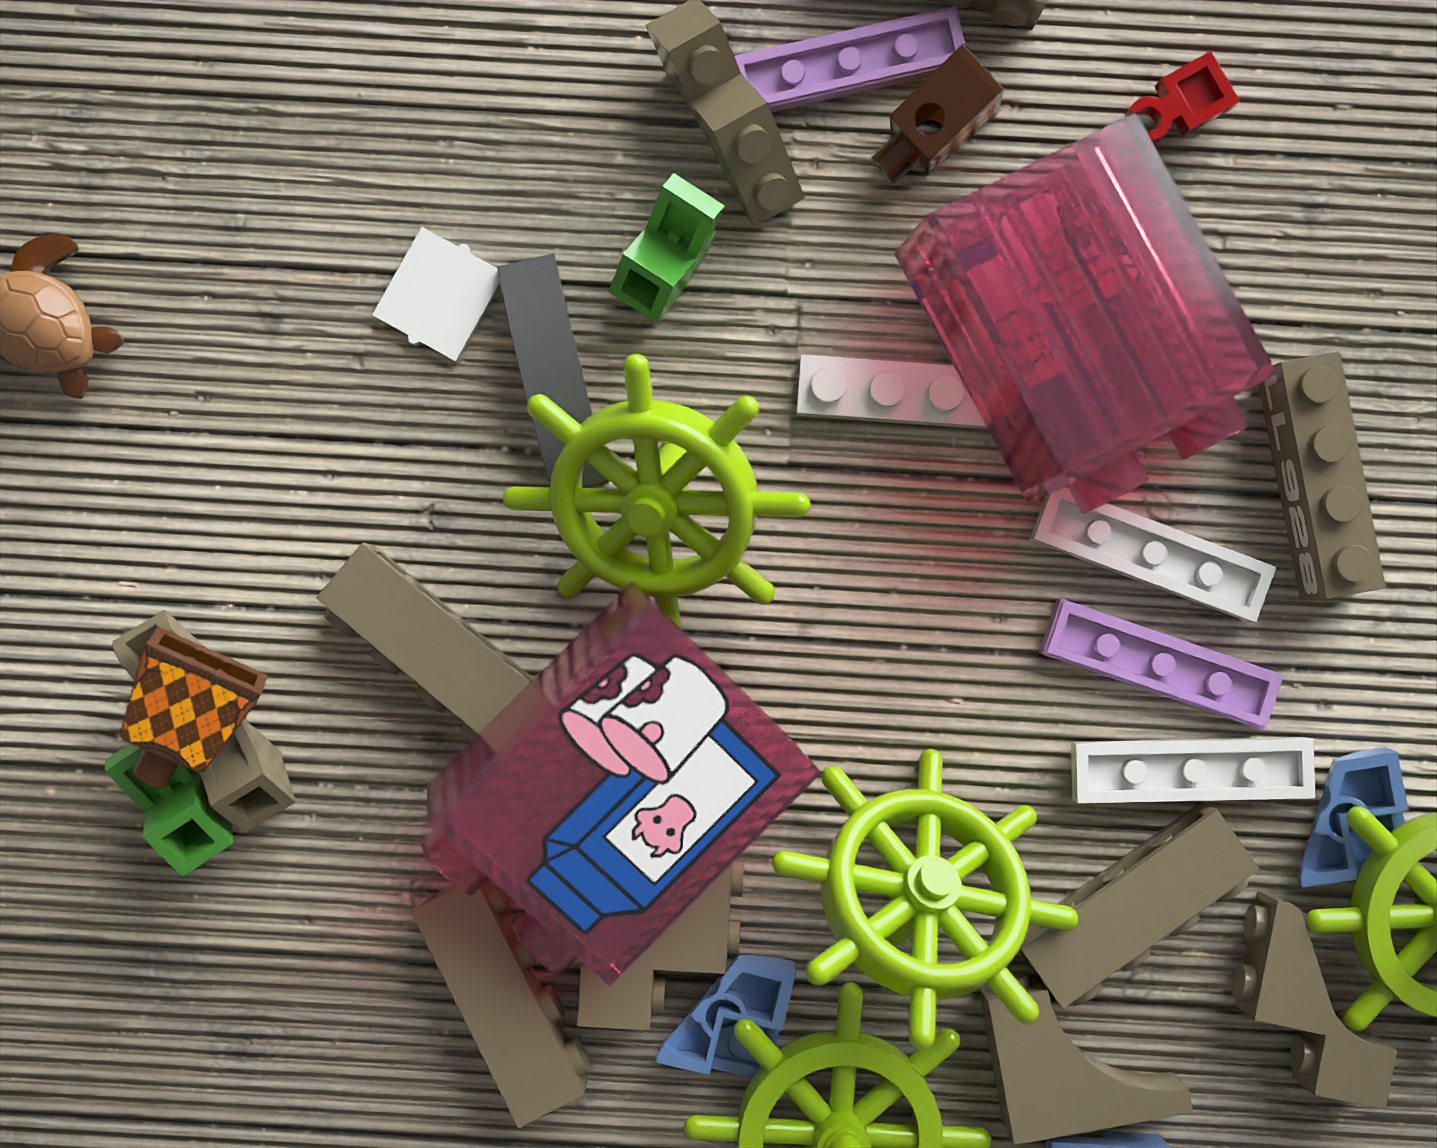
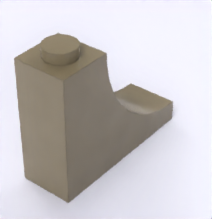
M1020 971L1010 972L1039 1008L1038 1018L1031 1024H1022L1017 1021L988 985L979 989L1003 1126L1014 1145L1193 1113L1189 1088L1172 1071L1162 1073L1126 1071L1096 1060L1073 1044L1057 1021L1048 990L1036 976L1028 977V973Z

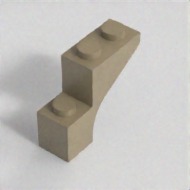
M689 0L646 24L645 26L666 74L678 88L693 112L752 224L757 226L805 199L769 105L741 74L722 24L700 0Z
M166 610L161 611L112 641L114 653L118 661L133 680H135L142 651L158 626L199 645L202 644ZM247 717L204 772H199L210 806L243 833L248 832L296 802L280 750L249 724Z
M714 844L704 853L658 928L643 943L616 953L585 954L580 973L578 1027L650 1031L652 1012H664L666 975H655V970L726 974L727 956H739L740 920H729L730 896L742 897L744 861L733 860L732 844Z
M1258 891L1255 905H1251L1248 908L1244 919V937L1248 942L1243 964H1238L1233 975L1232 993L1236 999L1235 1006L1255 1021L1302 1030L1301 1036L1296 1037L1291 1046L1290 1066L1293 1071L1292 1078L1313 1095L1386 1110L1397 1050L1372 1034L1353 1031L1341 1023L1331 1005L1301 910L1273 894Z

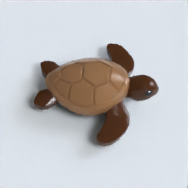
M62 234L44 235L24 243L13 258L10 272L0 275V355L14 365L29 371L57 373L60 387L64 393L72 398L82 399L86 393L89 381L82 367L90 363L93 352L111 353L121 347L125 341L123 336L113 328L107 326L92 327L85 306L76 292L64 282L47 275L54 266L76 254L79 248L68 236Z

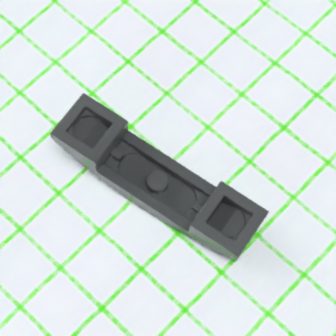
M547 254L498 266L505 309L527 402L534 395H545L579 424L583 423L588 417L593 415L571 327L569 310L555 254ZM532 417L548 479L551 482L553 468L565 444ZM585 462L582 473V487L609 481L590 464Z

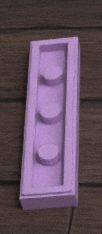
M953 6L736 55L735 59L741 74L767 101L771 113L928 78L962 44L965 45L957 7Z
M1062 598L1056 600L1038 653L1260 730H1266L1284 677L1283 674Z

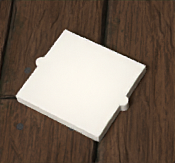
M421 227L372 315L408 335V341L412 345L418 346L422 343L458 363L501 286L498 268L472 255L470 248L466 244H461L458 247Z

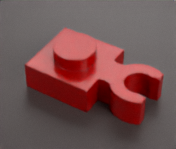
M1209 51L1161 78L1154 86L1160 98L1155 96L1142 97L1132 104L1124 116L1127 121L1141 114L1148 115L1153 119L1155 128L1146 133L1139 141L1142 147H1149L1158 143L1164 137L1172 123H1175L1181 135L1185 136L1233 109L1240 102V99L1213 52Z

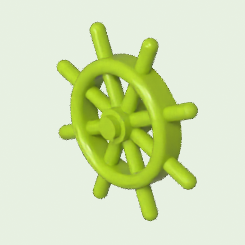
M632 354L625 359L623 364L628 401L607 406L588 417L581 424L545 395L537 394L528 400V413L561 440L565 446L553 468L550 487H510L503 494V503L510 510L552 511L553 520L561 538L571 553L578 559L558 581L557 587L561 595L564 597L576 596L597 576L622 590L654 597L658 628L661 633L668 636L676 634L681 627L678 596H685L707 589L724 577L758 604L765 605L774 599L775 589L773 585L741 558L749 544L758 516L802 517L809 512L811 504L809 498L800 492L758 491L751 465L742 449L734 441V438L759 413V404L753 397L742 396L738 398L713 422L711 419L688 407L672 402L653 400L648 361L640 354ZM633 438L637 471L605 445L619 439ZM658 440L665 441L659 447ZM585 462L590 464L619 489L582 488V473ZM707 467L715 476L723 491L688 490V484ZM590 512L621 513V517L604 533ZM689 515L729 516L728 528L720 540H718ZM670 532L695 551L697 555L673 560ZM637 535L646 537L648 557L636 554L624 547Z
M927 749L919 757L918 789L889 792L869 802L842 769L837 766L826 767L821 774L822 784L848 814L849 819L844 823L832 841L825 858L782 850L773 856L771 862L773 870L779 875L821 883L824 913L837 942L808 964L806 968L807 979L814 985H824L854 963L877 983L900 994L910 996L909 1040L915 1048L921 1050L931 1047L935 1040L936 1000L964 996L980 989L985 984H988L1017 1021L1022 1024L1035 1022L1039 1015L1037 1004L1006 966L1019 951L1029 924L1069 931L1074 929L1078 923V914L1072 907L1031 899L1024 866L1011 842L1036 823L1037 814L1031 806L1021 805L995 824L972 805L942 793L943 759L941 754L935 749ZM896 825H917L915 857L890 827ZM941 832L964 846V848L948 860L940 857ZM868 839L895 872L855 864V858L861 843ZM981 866L988 877L993 891L961 885V880ZM856 890L889 896V904L867 919L858 901ZM959 910L995 917L994 930L988 944L985 943ZM938 925L965 956L966 961L952 964L937 963ZM912 938V957L899 951L889 943L902 945Z
M1360 806L1353 807L1347 812L1346 821L1372 851L1358 874V879L1352 892L1350 907L1314 909L1308 912L1305 917L1307 928L1316 934L1351 932L1358 957L1366 971L1374 979L1345 1011L1343 1016L1344 1023L1353 1031L1364 1030L1394 997L1424 1014L1437 1017V985L1423 984L1412 978L1437 951V880L1418 862L1424 856L1437 849V812L1424 814L1408 820L1389 832L1366 808ZM1402 880L1417 894L1415 904L1392 905ZM1421 928L1396 955L1390 930Z
M848 982L840 988L836 1030L806 1035L792 1041L781 1049L777 1048L753 1020L748 1018L739 1020L735 1024L734 1035L761 1067L754 1074L746 1088L738 1117L692 1115L684 1123V1132L691 1140L737 1142L738 1148H763V1143L806 1145L803 1148H990L992 1144L991 1134L985 1128L942 1125L938 1105L924 1078L957 1050L960 1045L958 1033L951 1028H944L935 1035V1040L931 1047L924 1050L918 1049L908 1058L902 1051L887 1041L860 1032L863 991L858 984ZM833 1067L830 1098L824 1100L805 1079V1076L821 1069ZM857 1067L871 1070L885 1077L854 1104ZM785 1092L809 1120L768 1117L777 1100ZM903 1095L910 1102L913 1124L872 1122Z

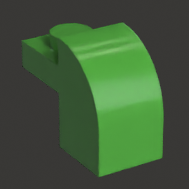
M673 173L661 188L646 228L623 253L608 292L653 322L658 323L680 296L707 254L716 237L717 232L714 231V228L724 205Z
M130 743L106 759L105 772L144 811L143 838L182 877L233 844L232 823L210 806L204 783L198 771L179 764L168 786L155 787L146 784L133 773L143 748Z

